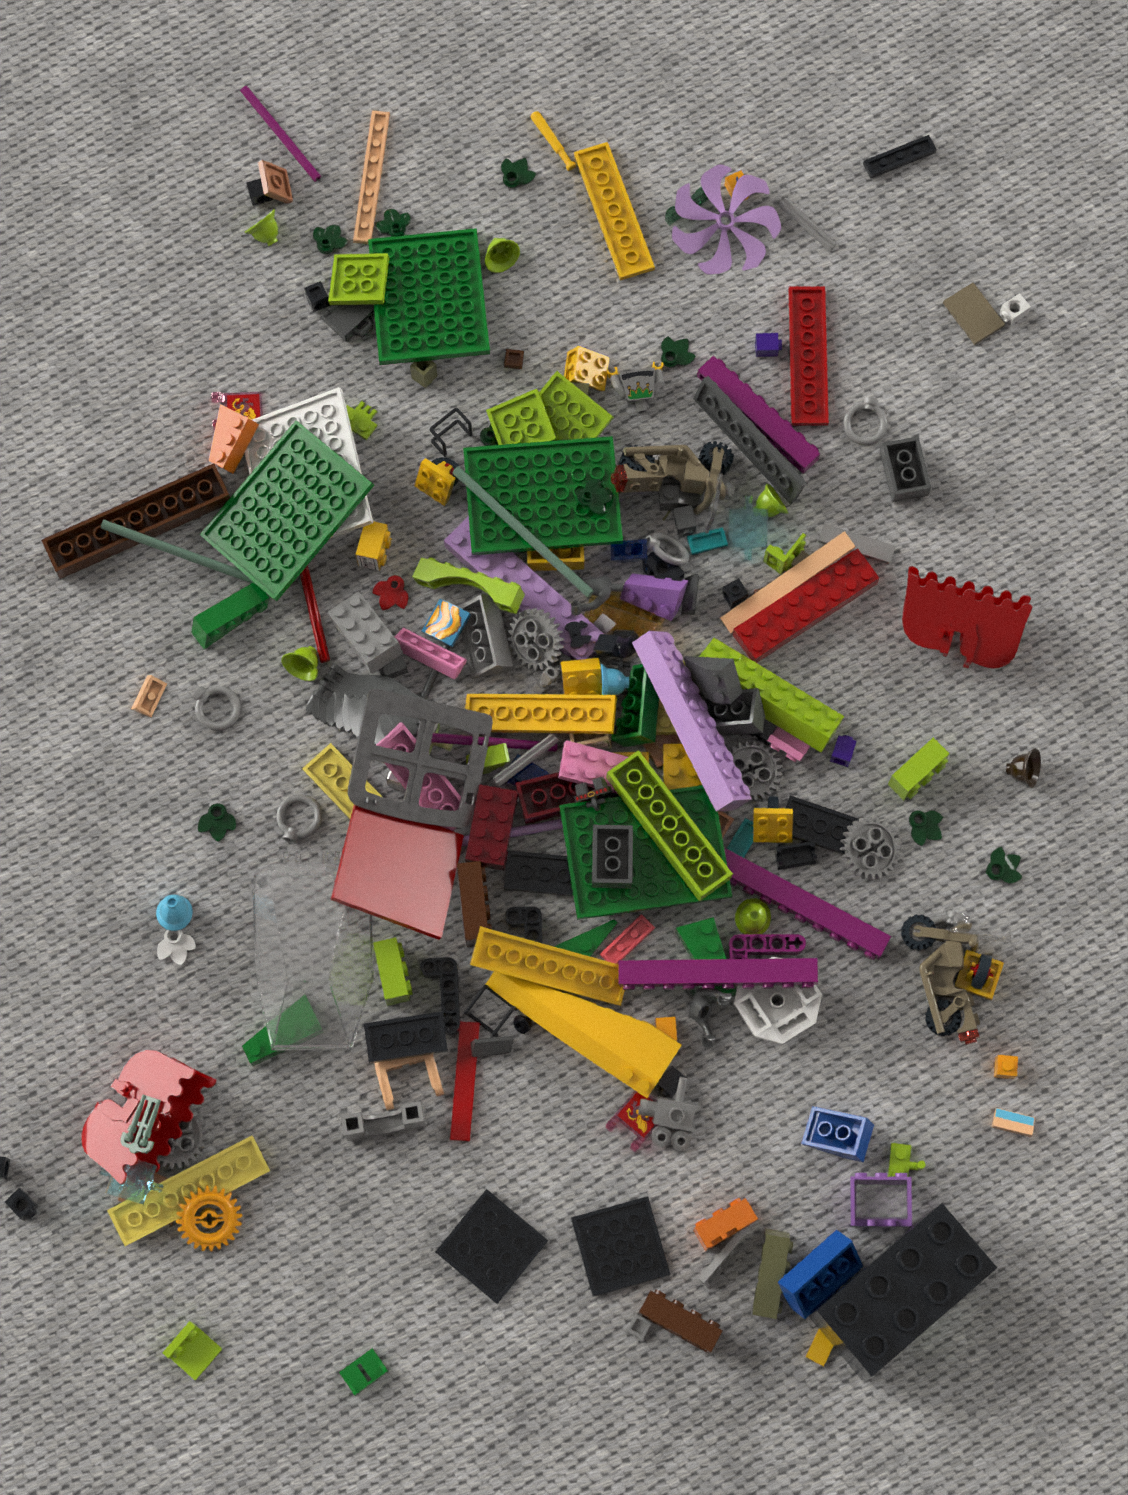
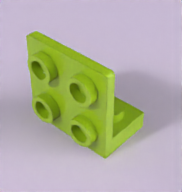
M802 533L786 555L782 549L770 544L765 550L763 562L779 574L788 571L795 557L802 550H805L806 534Z
M189 1321L162 1353L174 1361L192 1379L197 1380L222 1351V1348L197 1325Z

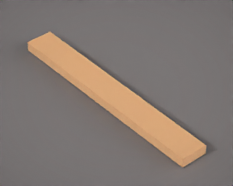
M372 110L353 243L368 244V239H372L390 112Z
M842 532L720 617L721 621L730 634H732L735 627L823 571L856 548L846 532Z

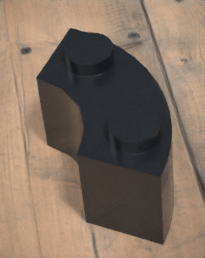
M615 629L612 635L600 634L593 651L600 656L627 658L636 652L632 642L637 640L639 636L633 630Z

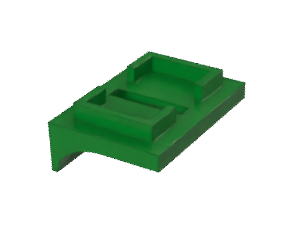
M371 1348L339 1373L354 1396H357L389 1371L374 1349ZM359 1364L362 1365V1367L365 1369V1371L371 1378L370 1381H367L365 1376L358 1368Z

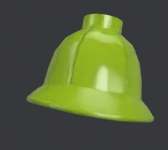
M275 209L244 233L251 234L257 241L267 243L268 246L278 241L276 238L278 226L274 218Z
M494 238L487 248L485 257L487 269L494 273H500L511 268L520 255L518 244L505 238Z
M767 483L765 490L756 500V506L753 507L756 516L773 517L780 513L788 514L778 493Z
M312 646L300 647L292 653L283 655L281 658L284 668L296 678L304 681H313L318 676L317 651Z
M757 898L744 900L738 906L735 913L736 926L743 934H763L771 923V911L768 905Z

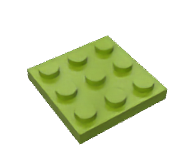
M388 253L334 254L329 304H384L389 265Z
M537 388L486 410L499 445L557 441Z

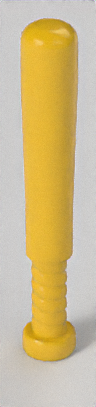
M539 111L533 112L530 117L556 154H559L564 161L567 171L576 168V163L571 161L566 154L564 147Z

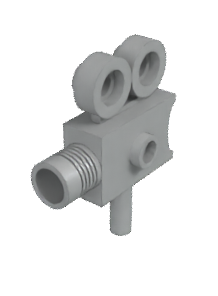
M679 1077L675 1099L658 1096L655 1102L641 1099L638 1114L653 1117V1124L659 1125L651 1133L652 1141L657 1146H666L671 1141L675 1149L682 1151L691 1144V1137L687 1131L695 1132L693 1117L700 1106L698 1103L683 1101L687 1078ZM668 1128L678 1129V1130L674 1131V1132L672 1133V1135H671V1132H670V1130H669ZM664 1134L665 1138L663 1140H659L658 1135ZM679 1138L685 1139L684 1143L679 1144L677 1140Z

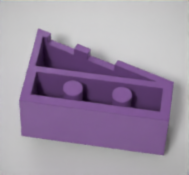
M632 574L624 583L620 599L672 621L680 609L688 580L674 581L672 578L658 579L655 576Z

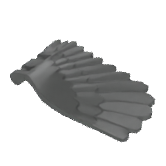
M333 663L330 666L331 670L329 673L325 674L320 681L319 688L315 689L310 696L306 712L307 714H313L315 719L320 718L324 724L328 723L332 727L336 725L340 730L344 727L346 732L350 733L352 731L356 737H359L366 698L371 689H381L420 699L424 698L414 694L390 677L384 675L351 674ZM336 674L343 677L340 683L334 679ZM326 689L333 693L330 699L324 695ZM382 714L379 718L374 743H379L400 722L406 726L414 737H417V725L420 724L419 719Z

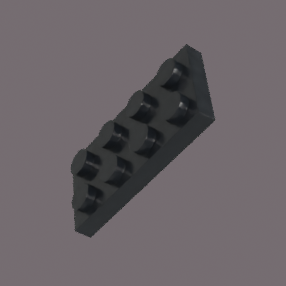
M790 795L785 809H793L792 838L804 842L814 841L816 846L842 855L845 854V851L840 850L845 845L840 842V840L846 839L843 832H849L847 826H853L852 822L859 821V818Z
M508 850L504 890L573 896L567 856Z
M442 1011L364 1023L369 1064L448 1052Z

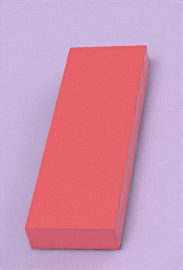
M641 914L600 953V956L605 961L619 964V960H623L655 927Z

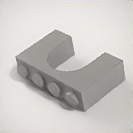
M421 1101L401 1104V1109L383 1114L362 1115L361 1112L341 1115L343 1134L347 1141L426 1127Z

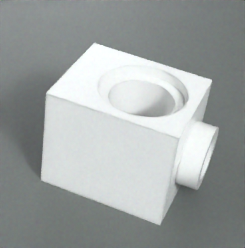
M1019 293L1002 305L1000 316L1004 322L1008 321L1012 325L1026 316L1031 306ZM1010 309H1015L1017 312L1014 313Z

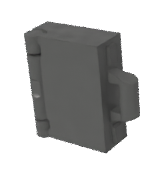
M373 304L330 305L320 314L321 319L345 342L354 334L364 337L374 328L370 321L375 316Z

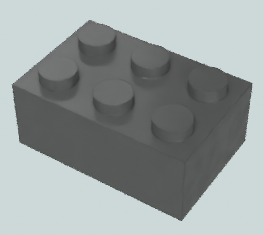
M919 436L882 443L880 455L892 503L929 496L931 485Z
M593 825L592 888H631L633 825Z

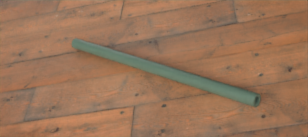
M459 466L454 469L453 474L587 598L593 594L594 590L465 471Z
M103 520L101 524V529L240 580L253 583L238 568Z

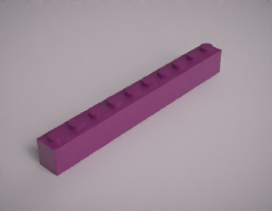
M724 848L727 867L733 873L730 885L736 886L737 884L743 887L745 893L760 896L762 902L768 905L771 903L777 905L779 911L785 914L788 912L792 913L799 922L805 923L807 921L812 924V928L816 931L829 933L831 939L838 942L840 940L846 942L848 948L854 951L859 949L865 952L864 956L871 960H875V958L880 959L891 938L890 935Z
M818 958L619 960V986L623 987V990H635V987H643V990H655V987H663L664 990H674L677 986H683L685 990L695 989V986H702V989H714V986H722V989H734V986H742L743 989H754V986H762L763 989H773L774 985H782V988L791 989L794 988V985H802V988H814V985H818Z

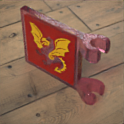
M261 392L211 393L212 403L225 402V407L251 420L263 416ZM217 419L213 420V430H215Z
M637 1091L631 1094L605 1126L611 1132L620 1121L638 1136L630 1146L633 1152L639 1149L652 1133V1130L658 1126L653 1124V1117L638 1114L641 1099L654 1102L657 1100L651 1095L646 1098Z

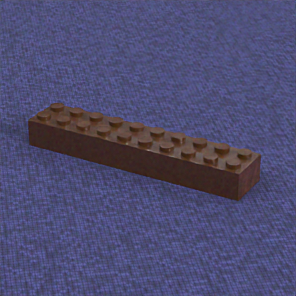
M213 463L46 537L41 541L59 579H62L141 544L101 529L103 520L154 538L223 507L230 499V495Z

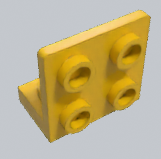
M577 346L567 352L564 377L570 382L589 383V387L605 391L609 357Z

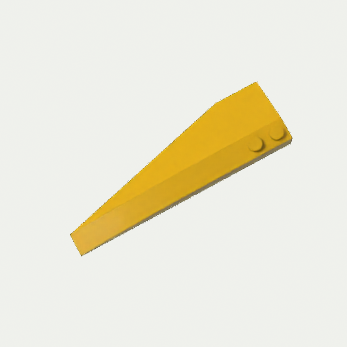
M493 972L485 984L555 1037L646 1098H648L682 1046V1044L646 1021L637 1020L626 1014L623 1015L610 1008L598 1006L596 1003L568 993L559 992L551 987L498 972Z

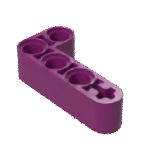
M738 934L730 939L729 959H748L747 955H798L805 949L806 940L799 934ZM786 940H788V944H794V941H798V944H801L798 949L795 948V945H789L788 949H785ZM740 941L743 944V948L736 949L732 943ZM760 941L763 947L755 949L752 946V942ZM772 942H781L782 948H773Z

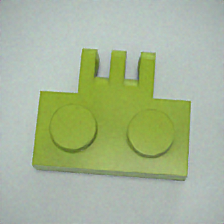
M363 401L359 403L355 410L347 405L351 430L367 441L377 428V424L371 421L377 410L373 409L369 414L368 412L371 409L369 405L362 410L365 406Z

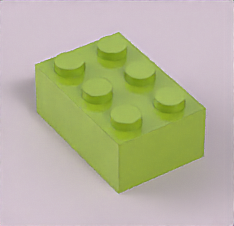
M933 737L891 776L888 785L903 801L907 797L912 799L918 793L920 785L926 786L932 780L935 772L939 774L946 767L945 765L948 763L947 758L950 753Z
M396 937L373 942L387 1006L410 1001V996L413 995L410 980L406 981L409 973L406 961L402 962V958L405 957L402 942L398 943Z

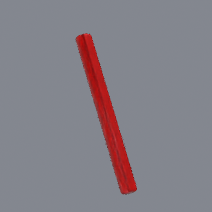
M307 565L301 572L300 578L321 663H326L330 661V656Z

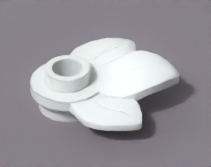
M166 930L164 940L157 947L158 958L163 960L170 956L175 963L182 965L187 958V951L196 949L195 941L190 935L183 934L182 930ZM177 934L178 938L171 940V935Z

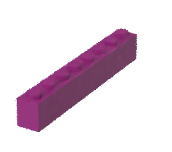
M713 355L698 369L697 377L702 381L705 377L709 376L716 382L718 387L741 409L742 413L753 422L754 426L765 435L767 440L802 474L819 460L820 453L818 448L813 444L810 445L801 432H796L788 420H783L775 408H770L764 398L760 395L757 396L752 391L750 385L743 383L734 371H730L721 359H717Z

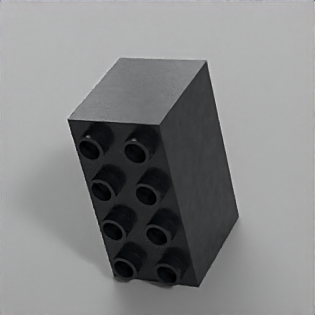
M941 1203L809 1315V1318L833 1344L834 1348L858 1377L864 1380L873 1377L995 1271L997 1266L945 1205Z

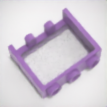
M855 1173V1177L850 1176L851 1226L912 1227V1177H907V1173H895V1177H887V1173H875V1177H867V1173Z

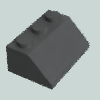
M758 688L742 689V693L731 704L714 703L705 698V703L708 707L707 711L710 717L715 720V727L722 736L763 733L765 713Z

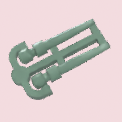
M142 1095L132 1123L128 1127L127 1131L129 1132L128 1134L123 1132L120 1139L121 1144L129 1148L131 1153H148L152 1150L155 1142L148 1141V1138L152 1134L151 1130L161 1100ZM148 1100L149 1102L147 1104L142 1121L139 1122L138 1120L144 1105V1101ZM156 1103V1104H155V1107H154V1109H153V1111H152V1114H151V1116H150L149 1122H148V1124H147V1121H148L149 1115H150V1113H151L153 1104ZM136 1125L140 1126L134 1142L128 1144L127 1142H132L134 1138L133 1133L136 1132Z

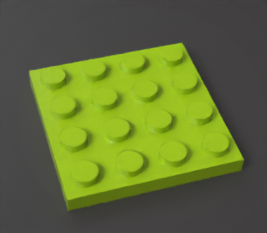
M558 371L553 374L539 392L557 440L597 438L614 418Z

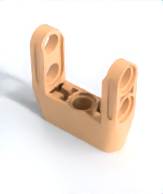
M433 1054L374 1063L387 1111L395 1109L387 1072L402 1068L406 1064L410 1066L425 1061L431 1086L435 1090L436 1096L444 1095Z

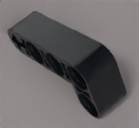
M533 906L510 907L506 910L505 921L508 926L513 928L524 927V937L530 940L528 935L531 932H536L539 937L534 941L542 943V913L539 908ZM513 913L519 916V919L514 922L508 919L509 915ZM531 913H536L539 918L536 921H530L528 916Z
M451 957L424 959L420 964L422 975L428 979L440 978L441 1011L443 1012L445 1033L449 1036H454L460 1029L457 962ZM448 963L454 965V969L451 972H446L443 969ZM428 964L435 967L431 973L424 971L425 966ZM447 983H453L455 988L452 991H446L444 986ZM448 1002H453L456 1004L454 1010L448 1011L445 1009V1005ZM449 1016H452L453 1024L456 1025L453 1027V1030H449V1027H446V1025H449Z

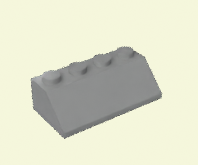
M481 594L459 606V608L471 614L461 632L471 678L475 679L498 674L512 668L513 663L501 610L489 595Z

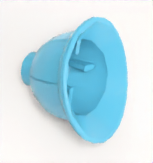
M602 663L600 664L602 695H619L625 688H629V677H625L623 672L613 668H606Z
M176 894L164 897L156 910L159 924L170 931H178L185 928L193 915L191 903L185 897Z

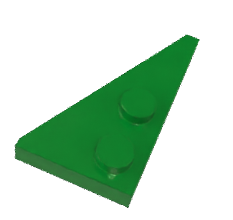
M615 919L553 947L591 957L618 922Z

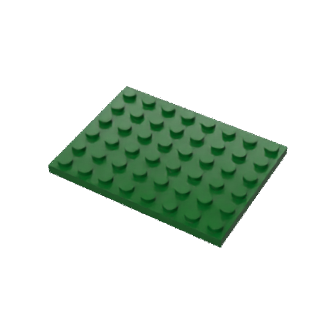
M477 228L368 239L369 254L388 253L389 255L384 304H374L379 365L490 354Z
M295 420L199 535L271 598L278 601L375 485Z
M613 436L463 448L465 472L548 549L623 544ZM590 480H601L602 488L609 489L614 495L610 502L604 504L605 514L593 513L588 507H583L578 503V492L584 489L586 483ZM466 486L472 555L535 550Z
M703 785L669 790L727 865L718 811H715ZM621 797L606 798V803L600 804L601 810L595 811L594 807L587 808L586 802L590 801L559 806L577 920L732 898L729 880L699 902ZM593 825H633L631 888H592Z

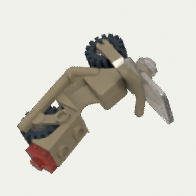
M713 441V444L711 442H708L707 445L705 444L699 458L696 457L687 445L640 447L638 445H634V447L630 445L624 448L619 464L616 465L614 473L611 474V482L615 486L616 492H658L663 478L672 476L680 481V490L682 492L697 494L704 492L703 502L693 512L695 515H699L708 507L704 533L708 534L716 516L719 500H724V498L731 500L735 493L731 482H722L723 475L730 470L734 454L731 448L727 449V445L722 446L723 443L717 444V441ZM653 455H659L658 459L655 460V457H653Z
M965 913L953 916L954 919L951 920V924L954 925V928H951V931L936 928L934 922L928 916L926 917L922 914L910 916L901 927V936L905 944L912 950H927V948L933 946L935 941L945 942L919 966L929 1003L928 1010L925 1013V1021L928 1028L938 1036H950L957 1031L961 1043L965 1042V1045L976 1043V1039L980 1038L977 1025L981 1024L978 1014H973L971 1006H975L972 994L968 995L964 989H957L953 984L956 973L964 968L962 944H969L971 951L976 953L979 947L978 939L1011 942V935L971 930L970 916H965ZM936 996L954 998L953 1002L949 1000L937 1001ZM964 1010V1024L961 1029L957 1030L962 1021L960 1011Z

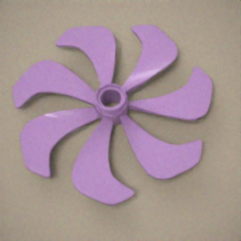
M721 164L709 169L701 177L702 189L711 203L720 212L719 215L700 207L691 199L689 183L680 187L676 194L675 210L680 217L691 220H716V223L710 227L690 234L682 232L676 226L673 227L672 240L684 253H696L708 242L718 228L722 230L718 249L714 257L707 262L698 263V267L706 274H719L730 269L732 258L727 236L728 230L735 234L744 247L746 261L742 270L758 267L766 253L764 244L748 233L734 227L735 222L761 224L767 227L773 239L777 237L781 230L778 214L771 206L758 207L734 218L733 213L748 196L753 193H770L766 181L758 177L743 175L738 179L732 194L729 211H725L720 186L722 178L731 171V168ZM727 217L730 220V224H722L721 218Z

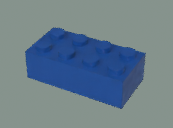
M835 1230L790 1272L784 1275L778 1281V1284L789 1307L806 1319L864 1266L853 1241L838 1230Z

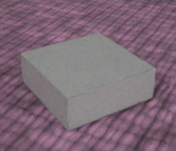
M635 1313L626 1332L644 1341L653 1323Z

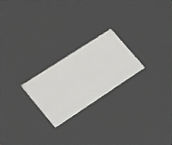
M603 613L593 623L605 635L616 625L615 622Z

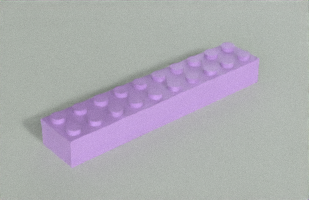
M469 516L444 540L445 548L473 573L481 572L490 578L498 577L504 582L519 584L525 596L517 611L518 613L527 609L537 608V610L543 609L544 613L549 612V618L555 617L554 624L559 623L560 625L557 629L563 631V633L559 634L560 637L564 638L563 641H560L564 648L559 649L563 654L569 656L572 660L591 659L597 655L593 649L599 635L604 633L582 614L573 615L571 613V604L513 552L472 555ZM582 620L588 624V627L580 630L581 636L591 635L592 638L589 644L585 643L581 648L573 649L570 647L571 639L569 632L565 630V625L570 622L579 623Z
M648 631L632 642L715 811H734L752 800L750 790L744 784L741 772L735 766L733 756L724 744V738L715 727L716 722L710 717L707 711V704L701 699L699 688L693 683L690 677L691 673L684 665L683 657L674 645L673 637L668 632Z

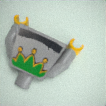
M653 362L652 368L619 373L617 367H614V373H610L607 369V376L610 378L614 390L622 399H626V401L635 400L636 411L647 410L646 399L654 398V395L658 394L661 388L664 364L661 362V366L656 367L655 362Z

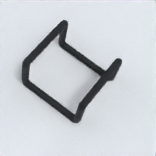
M458 408L451 410L429 429L434 435L431 443L444 457L447 456L446 444L440 437L458 423L469 436L473 435L471 422ZM455 412L468 424L467 429L460 420H455L439 434L433 430ZM435 440H438L442 444V449L435 442Z
M484 985L466 1008L464 1014L480 1023L482 1027L497 1037V1032L512 1012L518 1009L490 989L488 985ZM485 989L511 1007L495 1030L469 1012Z

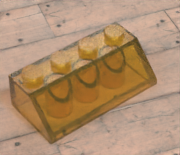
M611 592L609 599L597 609L586 611L584 615L591 623H594L603 613L616 623L611 629L612 631H615V629L633 630L639 637L648 631L661 632L666 620L621 600L622 592ZM591 596L588 603L593 602L597 596Z

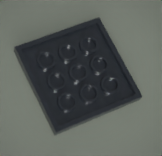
M486 1189L435 1253L498 1304L549 1240Z
M648 1196L571 1217L592 1297L671 1275Z

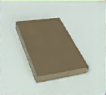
M974 283L969 284L943 301L945 307L974 345L1005 327V323Z

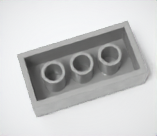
M359 591L327 612L333 625L371 674L403 654L397 639Z

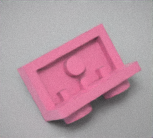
M777 727L767 740L771 743L769 745L771 748L778 752L782 749L787 753L786 757L794 762L796 760L802 761L811 747L780 727Z

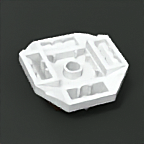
M771 957V958H769V959H783V958ZM774 985L773 989H763L762 986H754V989H743L742 986H737L734 1005L754 1037L783 1045L816 1024L822 993L816 985H814V988H802V985H794V988L791 989L782 988V985ZM779 997L782 1000V1004L780 1006L774 1005L772 998Z

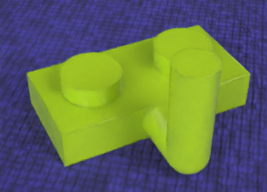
M891 1143L888 1177H895V1173H907V1177H909V1170L921 1171L926 1164L924 1161H919L918 1163L910 1162L911 1145Z

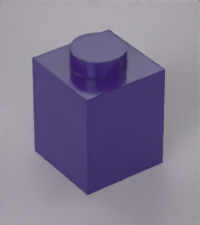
M756 333V357L778 356L779 350H782V339H778V333Z
M838 735L830 762L848 767L857 741L847 735Z

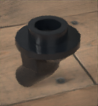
M518 1015L514 1018V1027L519 1033L525 1034L531 1030L533 1025L531 1022L533 1020L528 1016Z

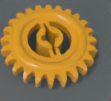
M206 1185L203 1192L198 1187V1194L190 1191L192 1198L184 1196L186 1204H179L183 1211H177L176 1214L182 1218L177 1219L176 1223L182 1224V1226L177 1230L185 1231L181 1238L189 1237L188 1245L195 1242L194 1249L201 1245L202 1251H205L206 1247L209 1246L212 1252L216 1245L220 1250L221 1243L228 1246L227 1239L235 1240L232 1233H239L235 1226L242 1225V1222L237 1219L243 1215L236 1212L241 1209V1206H234L237 1198L230 1200L232 1193L229 1192L224 1195V1188L217 1192V1186L215 1185L212 1191H210L209 1186ZM207 1204L216 1205L223 1211V1213L217 1214L215 1209L208 1207L203 1209L199 1216H195L197 1210ZM209 1213L212 1217H215L211 1218V1222H207V1219H205ZM224 1221L221 1228L212 1233H204L195 1225L201 1223L205 1228H213L218 1222Z

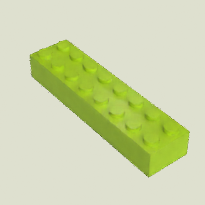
M716 638L711 640L699 656L734 659L741 689H759L765 719L821 753L838 730L844 718L837 711Z
M639 750L607 772L606 779L699 902L732 878L733 873Z

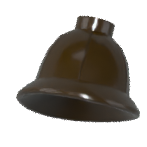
M1034 748L1028 754L1018 755L1013 758L1011 763H1007L1006 773L1007 775H1012L1018 782L1026 783L1030 788L1036 785L1041 769V755L1039 750Z

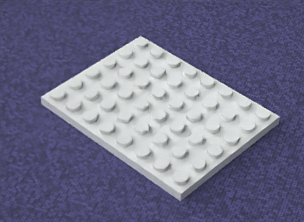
M340 387L252 420L259 424L245 451L249 475L295 420L362 474L343 391ZM367 495L331 538L373 523Z

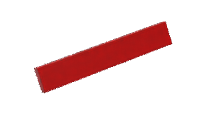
M460 1021L450 1140L470 1142L477 1057L472 1056L471 1042L479 1039L480 1023Z

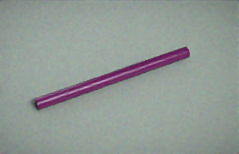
M242 87L240 92L312 180L316 182V178L320 179L321 175L249 87Z
M433 733L431 739L432 743L471 746L473 741L472 736ZM478 737L477 745L483 746L484 737ZM489 737L487 747L506 743L507 748L530 750L541 741ZM557 743L547 751L556 752Z

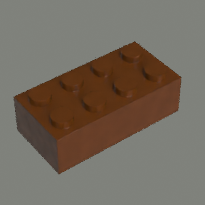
M480 861L457 863L466 947L475 946L480 927L492 929V925L487 924V920H491L489 904L485 905V901H489L487 885L483 886V882H487L485 866L481 867Z
M657 1289L654 1292L650 1290L638 1314L710 1354L723 1331L719 1329L720 1324L711 1319L708 1322L701 1319L702 1314L693 1309L690 1312L683 1309L684 1304L675 1299L672 1302L665 1298L666 1294Z

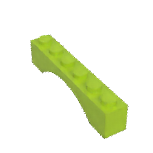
M421 557L412 576L417 584L434 590L453 584L476 587L487 593L500 610L517 614L525 596L521 586L515 582L507 583L498 577L490 578L481 572L476 574L465 567L459 569L448 562L444 564L439 563L436 559L430 557L428 559Z

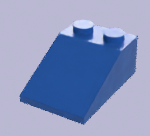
M812 1106L801 1144L845 1159L864 1163L874 1124L866 1117Z

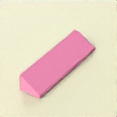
M402 628L394 636L399 642L403 654L452 679L458 677L467 662V659L405 628Z

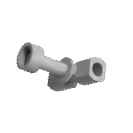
M565 654L559 657L557 666L554 668L552 666L547 667L532 690L536 694H545L550 684L557 681V675L561 672V661H571L572 659Z

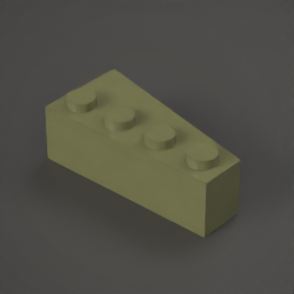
M765 1228L764 1235L766 1238L765 1243L762 1245V1261L758 1270V1283H756L752 1315L777 1319V1314H781L783 1302L780 1301L781 1293L783 1294L778 1281L782 1279L785 1273L789 1272L790 1262L787 1261L788 1253L792 1254L793 1242L790 1241L789 1232Z

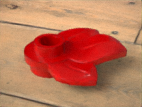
M390 576L387 581H380L373 588L372 593L380 596L379 604L382 610H388L395 604L401 609H405L408 604L409 596L404 589V580L400 576ZM392 582H398L397 588L392 587Z

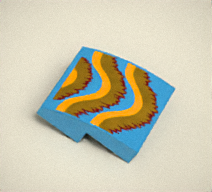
M439 599L421 632L453 647L471 614L449 602Z

